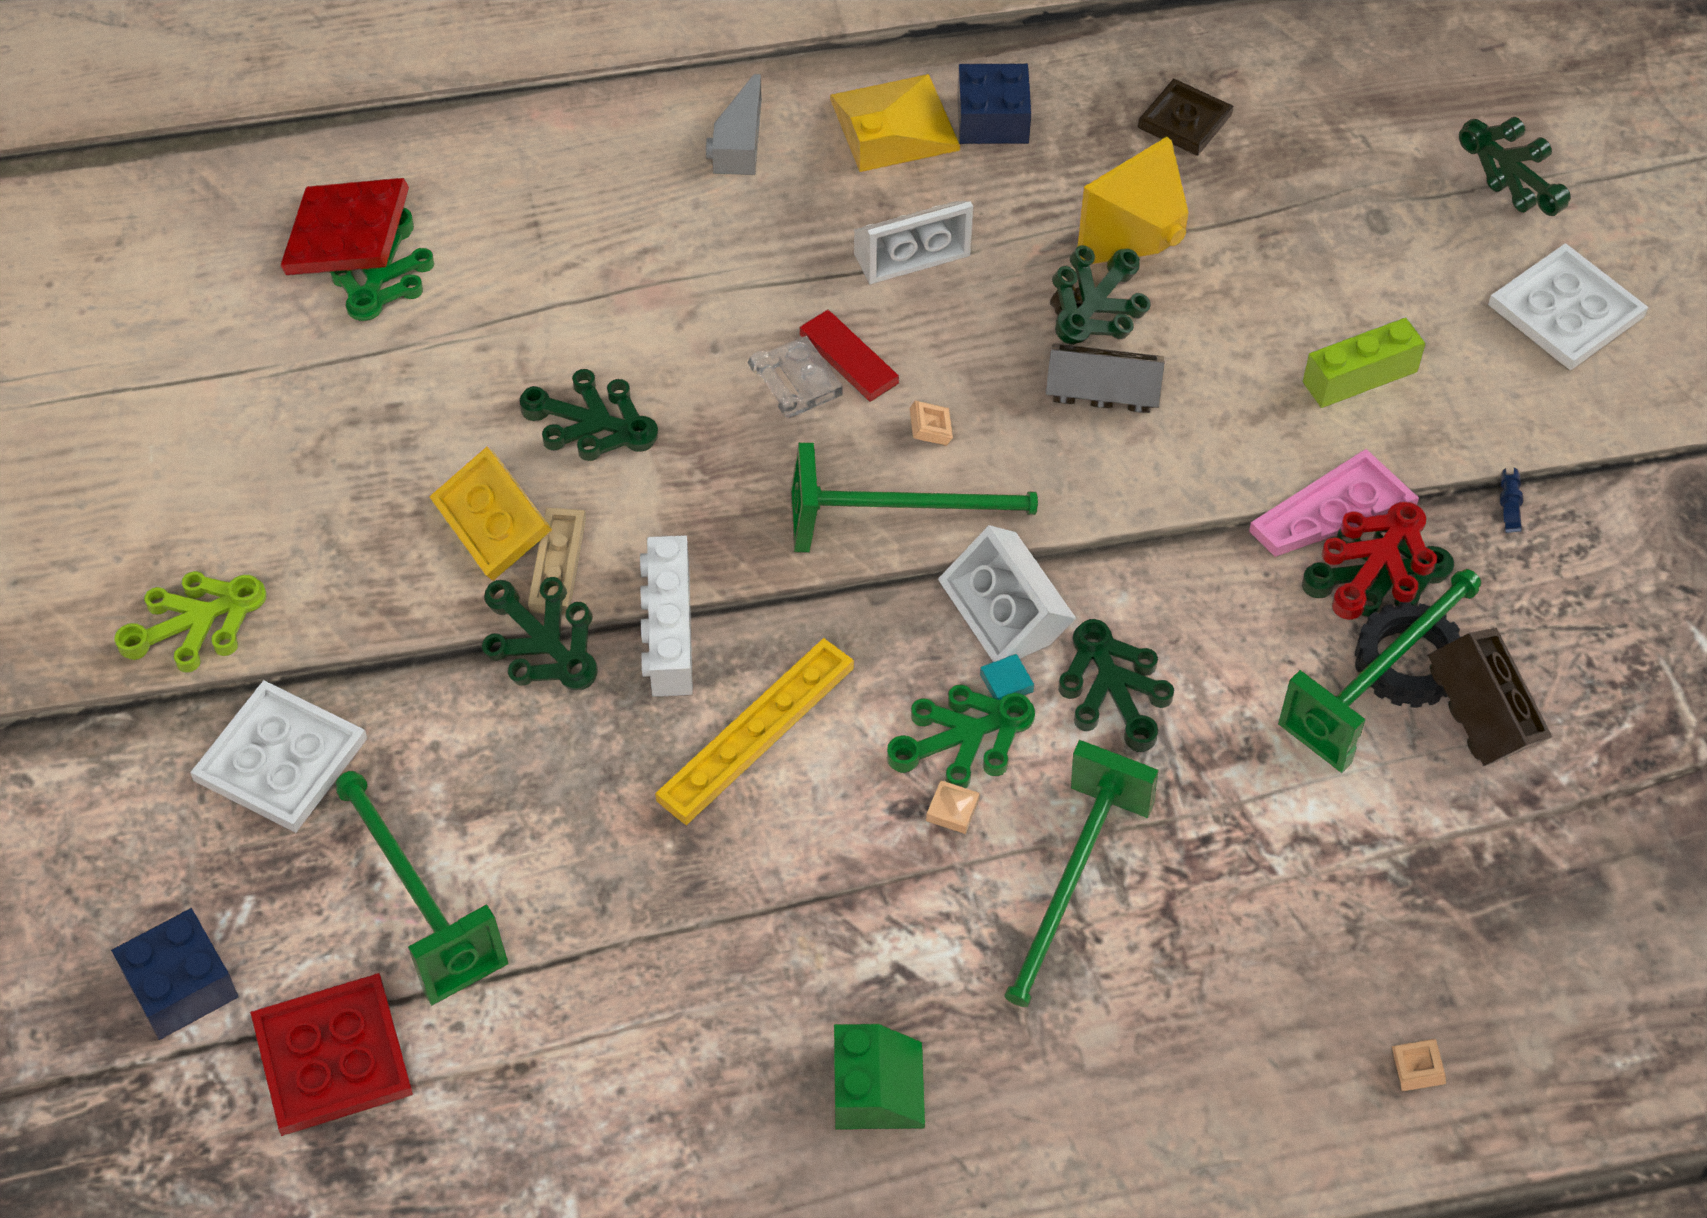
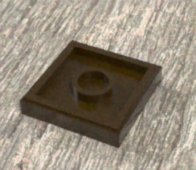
M1173 78L1139 118L1138 128L1160 139L1168 137L1172 140L1173 145L1198 156L1231 117L1234 106Z

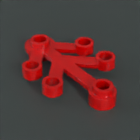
M1398 502L1389 508L1387 514L1364 517L1359 512L1351 511L1343 516L1340 529L1342 534L1348 538H1359L1366 532L1388 531L1380 539L1347 544L1339 538H1330L1325 541L1321 555L1323 560L1330 565H1339L1344 560L1369 557L1353 581L1340 586L1335 591L1332 609L1337 616L1346 620H1353L1362 615L1367 600L1365 592L1385 564L1393 583L1392 595L1400 602H1410L1415 598L1418 582L1414 577L1407 574L1397 546L1402 539H1405L1412 555L1411 568L1419 575L1431 574L1437 562L1436 554L1426 548L1420 532L1423 531L1426 524V515L1418 505L1411 502ZM1348 523H1355L1359 527H1351ZM1335 549L1338 550L1340 553L1334 554L1331 553L1329 550ZM1419 559H1424V560L1428 561L1429 564H1423V563L1419 562L1418 560H1419ZM1400 586H1406L1411 591H1404Z

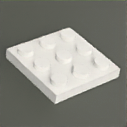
M1566 243L1493 293L1488 303L1491 308L1570 371L1644 318L1648 310V306Z
M263 680L190 773L193 781L296 833L368 738L364 729Z

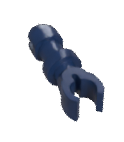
M1506 468L1501 472V487L1503 491L1500 493V504L1503 507L1506 533L1522 532L1520 506L1524 500L1523 493L1519 490L1521 478L1517 468H1514V474L1507 475Z

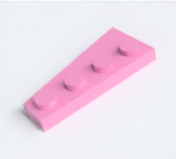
M1365 449L1252 521L1249 532L1276 557L1336 536L1341 527L1343 516L1348 512H1359L1364 517L1387 514L1389 508L1398 502H1411L1417 505L1419 497ZM1348 523L1352 527H1359L1355 523Z

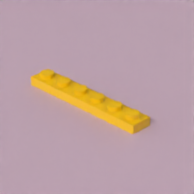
M823 638L655 793L656 802L683 824L688 825L854 669V660Z

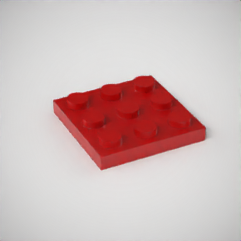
M395 178L307 186L280 266L286 275L386 267L409 190L405 179Z
M380 973L250 1012L281 1136L413 1095Z

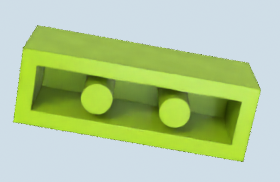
M1405 317L1309 353L1302 382L1319 406L1324 408L1418 372L1426 343Z

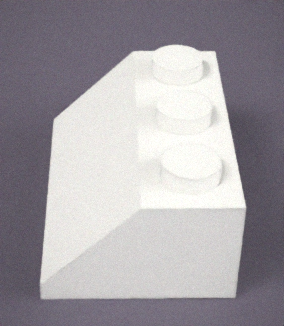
M955 201L854 229V255L869 285L970 256L973 205L971 201Z
M988 525L938 578L993 662L1017 654L1021 659L1051 645L1076 619L1018 534L1013 531Z

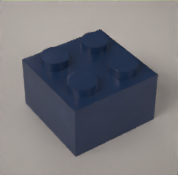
M1028 63L959 64L957 89L959 144H1029L1031 99Z
M192 908L111 950L159 1040L239 998L229 972Z

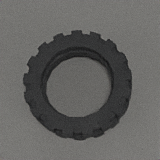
M1400 602L1399 606L1393 607L1392 604L1382 607L1380 613L1376 611L1368 617L1367 624L1362 626L1355 649L1357 673L1362 672L1380 655L1378 643L1383 638L1396 633H1403L1430 606L1419 603V606H1413L1411 602ZM1444 615L1423 636L1435 645L1437 649L1460 638V628L1454 621L1450 623L1446 619L1447 615ZM1391 667L1371 685L1377 697L1391 699V704L1402 706V703L1410 704L1411 708L1422 707L1423 703L1434 705L1440 701L1442 696L1448 697L1444 687L1436 683L1432 674L1409 676L1397 672Z

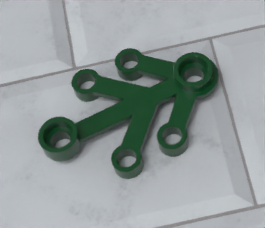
M1511 117L1501 125L1488 126L1478 119H1470L1465 122L1459 131L1460 144L1468 153L1478 154L1486 173L1487 184L1493 191L1500 192L1508 186L1512 194L1514 207L1522 213L1534 207L1536 203L1548 216H1555L1568 207L1571 194L1566 186L1563 184L1547 183L1522 163V161L1529 160L1540 163L1552 154L1551 145L1545 138L1539 137L1525 146L1503 148L1495 141L1506 139L1509 142H1514L1525 134V126L1519 118ZM1493 158H1495V159L1498 161L1500 167H1498V168L1496 167V164H1495V161H1494ZM1520 179L1538 192L1537 196L1529 188H1523Z
M1085 245L1078 246L1070 255V263L1075 268V271L1069 266H1061L1052 276V282L1058 290L1062 312L1056 318L1055 332L1061 341L1074 345L1084 342L1090 334L1108 335L1117 339H1125L1131 333L1134 324L1127 315L1134 318L1143 317L1151 307L1150 300L1142 293H1135L1130 299L1107 298V296L1120 281H1129L1139 270L1140 259L1135 251L1131 249L1116 251L1107 263L1109 272L1096 288L1090 265L1095 260V255ZM1077 280L1083 301L1079 308H1077L1072 287ZM1094 312L1117 314L1112 321L1089 319Z
M588 369L577 370L572 376L573 388L577 393L581 394L588 409L549 398L548 393L537 386L525 389L520 396L521 413L528 420L540 421L551 414L578 422L566 428L557 424L548 425L542 431L544 446L553 451L563 448L567 443L578 440V455L585 461H593L600 454L625 445L633 451L643 452L650 449L658 438L656 422L647 416H639L630 399V386L623 379L612 380L607 385L608 399L611 403L617 404L623 419L609 415L596 390L595 375ZM582 380H588V381H589V382H587V383H579V382L582 381ZM617 390H622V391H624V392L618 393V394H617V393H614V392L617 391ZM603 430L613 433L601 439L592 435ZM551 436H559L557 439H549ZM587 446H593V447H594L593 449H590V450L584 449V448L587 447Z
M1339 529L1336 537L1343 540L1346 544L1362 541L1360 540L1361 537L1353 539L1354 541L1352 542L1345 541L1343 538L1346 536L1342 534L1341 529ZM1388 530L1375 531L1373 539L1383 538L1384 536L1381 533H1387ZM1402 539L1397 547L1399 553L1408 558L1402 559L1408 575L1416 574L1414 578L1418 582L1416 596L1410 602L1411 605L1418 606L1420 596L1429 583H1440L1451 575L1454 568V559L1447 550L1438 546H1428L1426 548L1436 554V563L1438 564L1435 565L1431 574L1419 575L1411 568L1412 555L1405 539ZM1363 557L1361 559L1367 561L1369 557ZM1424 559L1418 560L1423 564H1429V562ZM1314 563L1307 567L1304 572L1302 588L1307 595L1313 598H1325L1331 594L1335 584L1352 582L1364 564L1331 568L1326 563ZM1386 564L1376 576V582L1365 592L1366 601H1371L1374 605L1368 606L1365 604L1362 616L1369 617L1375 611L1378 613L1382 600L1393 587ZM1400 586L1404 591H1411L1406 586ZM1394 598L1395 606H1399L1400 601Z
M546 578L540 585V594L545 599L544 626L519 603V593L510 582L496 580L490 583L484 593L486 604L496 614H508L532 638L504 639L502 635L493 633L483 640L482 649L484 653L495 661L502 660L506 656L549 654L558 662L532 666L526 659H515L508 667V675L519 686L528 685L532 681L560 680L566 688L571 690H583L590 687L596 679L598 666L592 655L587 653L588 626L593 619L592 612L583 602H574L566 609V619L572 625L569 651L560 642L562 601L566 597L567 589L558 578ZM559 586L556 594L548 595L551 587ZM505 590L501 598L494 599L497 592ZM585 611L582 619H573L576 612ZM501 642V647L498 651H490L494 643ZM582 664L580 672L571 674V670L575 665ZM527 667V672L524 676L516 677L518 669Z
M1089 619L1082 622L1073 634V645L1077 653L1068 671L1060 676L1059 693L1068 699H1074L1081 695L1084 683L1082 676L1092 659L1099 672L1084 703L1080 704L1075 710V726L1082 731H1091L1097 727L1099 709L1109 691L1126 725L1124 740L1127 746L1136 752L1150 750L1157 741L1158 725L1151 717L1139 714L1126 687L1148 695L1150 703L1155 707L1165 708L1172 703L1174 696L1173 685L1166 680L1156 681L1146 677L1156 671L1158 662L1156 652L1149 648L1140 649L1113 639L1112 632L1108 626L1100 620ZM1089 639H1095V640H1097L1098 642H1090V641H1087V640H1089ZM1110 655L1133 662L1135 672L1115 665ZM1147 659L1151 664L1145 665L1140 663L1139 660ZM1073 682L1077 684V686L1074 688L1067 687L1065 683ZM1164 691L1168 695L1161 697L1156 695L1155 692ZM1083 714H1089L1093 717V719L1084 720L1080 716ZM1136 735H1143V736H1145L1147 739H1138V738H1135L1134 736H1136Z

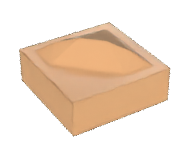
M915 400L909 408L913 438L947 446L953 439L949 408Z
M940 780L927 811L926 821L966 834L978 805L980 793Z
M1436 1039L1392 1046V1054L1401 1091L1446 1084V1076Z

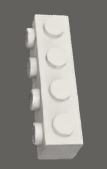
M687 536L647 537V553H640L641 577H648V586L640 587L641 609L648 610L649 619H641L642 643H649V652H643L641 656L642 675L651 679L652 697L693 695Z

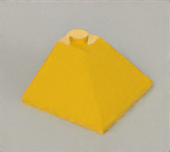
M929 74L830 95L831 103L859 172L960 151L958 139Z
M1168 137L1163 138L1084 186L1078 246L1085 245L1094 252L1095 260L1092 264L1108 262L1115 252L1121 249H1131L1139 257L1159 254L1170 246H1176L1184 239L1189 212L1172 140Z

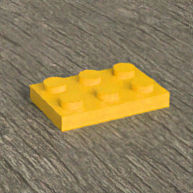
M488 446L429 496L484 574L493 581L552 531V528L495 452Z

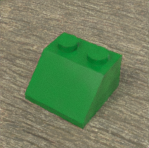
M834 1024L835 1130L924 1129L922 1042L880 1024Z

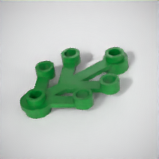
M403 207L386 267L361 269L367 278L364 286H360L354 279L352 270L330 272L332 282L336 286L343 287L348 294L345 304L348 315L355 320L368 321L374 319L381 313L384 304L402 296L407 299H416L423 293L422 281L419 276L414 274L406 275L401 278L399 283L380 290L382 283L415 269L417 272L423 273L430 271L434 267L433 253L427 248H418L411 255L392 263L401 240L408 238L414 229L412 214L407 208Z
M955 685L948 692V705L951 710L936 706L931 700L925 698L916 700L911 707V719L916 725L925 727L932 723H937L952 729L918 742L910 736H897L889 742L887 747V762L889 766L897 772L907 773L918 766L920 759L962 744L955 762L949 765L946 770V782L967 788L971 780L970 768L984 735L999 729L993 748L987 750L984 754L983 769L990 776H1001L1007 770V754L1015 734L1023 732L1032 726L1035 720V708L1026 696L1019 693H1010L1001 700L973 692L966 685ZM961 695L967 699L960 702L955 700L954 697ZM973 708L989 715L976 719L961 713ZM925 709L930 714L923 716L918 714L917 711ZM1017 713L1020 717H1011L1009 714ZM905 755L908 756L910 759L900 760L897 759V757ZM991 759H998L1002 764L996 766L990 764L989 761ZM955 773L963 774L965 778L962 780H956L952 778V775Z

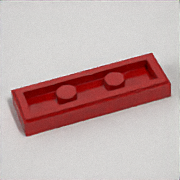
M829 309L799 327L800 336L869 402L899 384V375Z

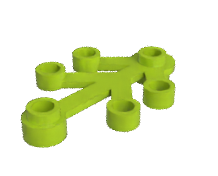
M192 571L182 578V586L188 597L168 593L161 587L152 588L144 596V601L150 613L159 615L171 610L183 614L148 629L137 623H129L118 629L114 638L119 653L131 660L141 659L147 654L150 645L191 628L183 645L175 650L173 657L180 671L186 673L195 671L201 663L198 651L215 617L228 612L222 628L214 632L211 641L218 655H231L238 648L236 634L246 614L260 608L266 600L267 593L264 584L251 575L237 576L229 583L205 577L198 571ZM193 583H200L197 587H189ZM206 593L220 597L210 602L196 600V598H200ZM159 598H162V599H163V600H162L161 602H159V603H152V602H153L154 600H156V599H159ZM222 640H230V642L225 645L219 644ZM186 656H193L189 661H181Z

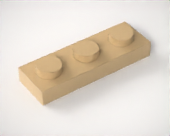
M546 507L544 519L552 528V531L539 542L528 607L531 613L545 614V599L540 594V585L546 578L556 577L567 589L566 597L562 601V615H565L573 595L586 522L585 510ZM559 586L551 587L548 595L556 594Z

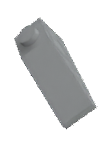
M754 74L714 123L713 138L706 139V159L713 160V174H756L762 102L761 74Z

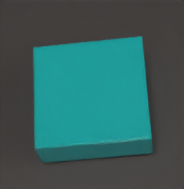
M1017 654L980 667V676L992 698L1001 700L1010 693H1019L1025 696L1034 692V683Z

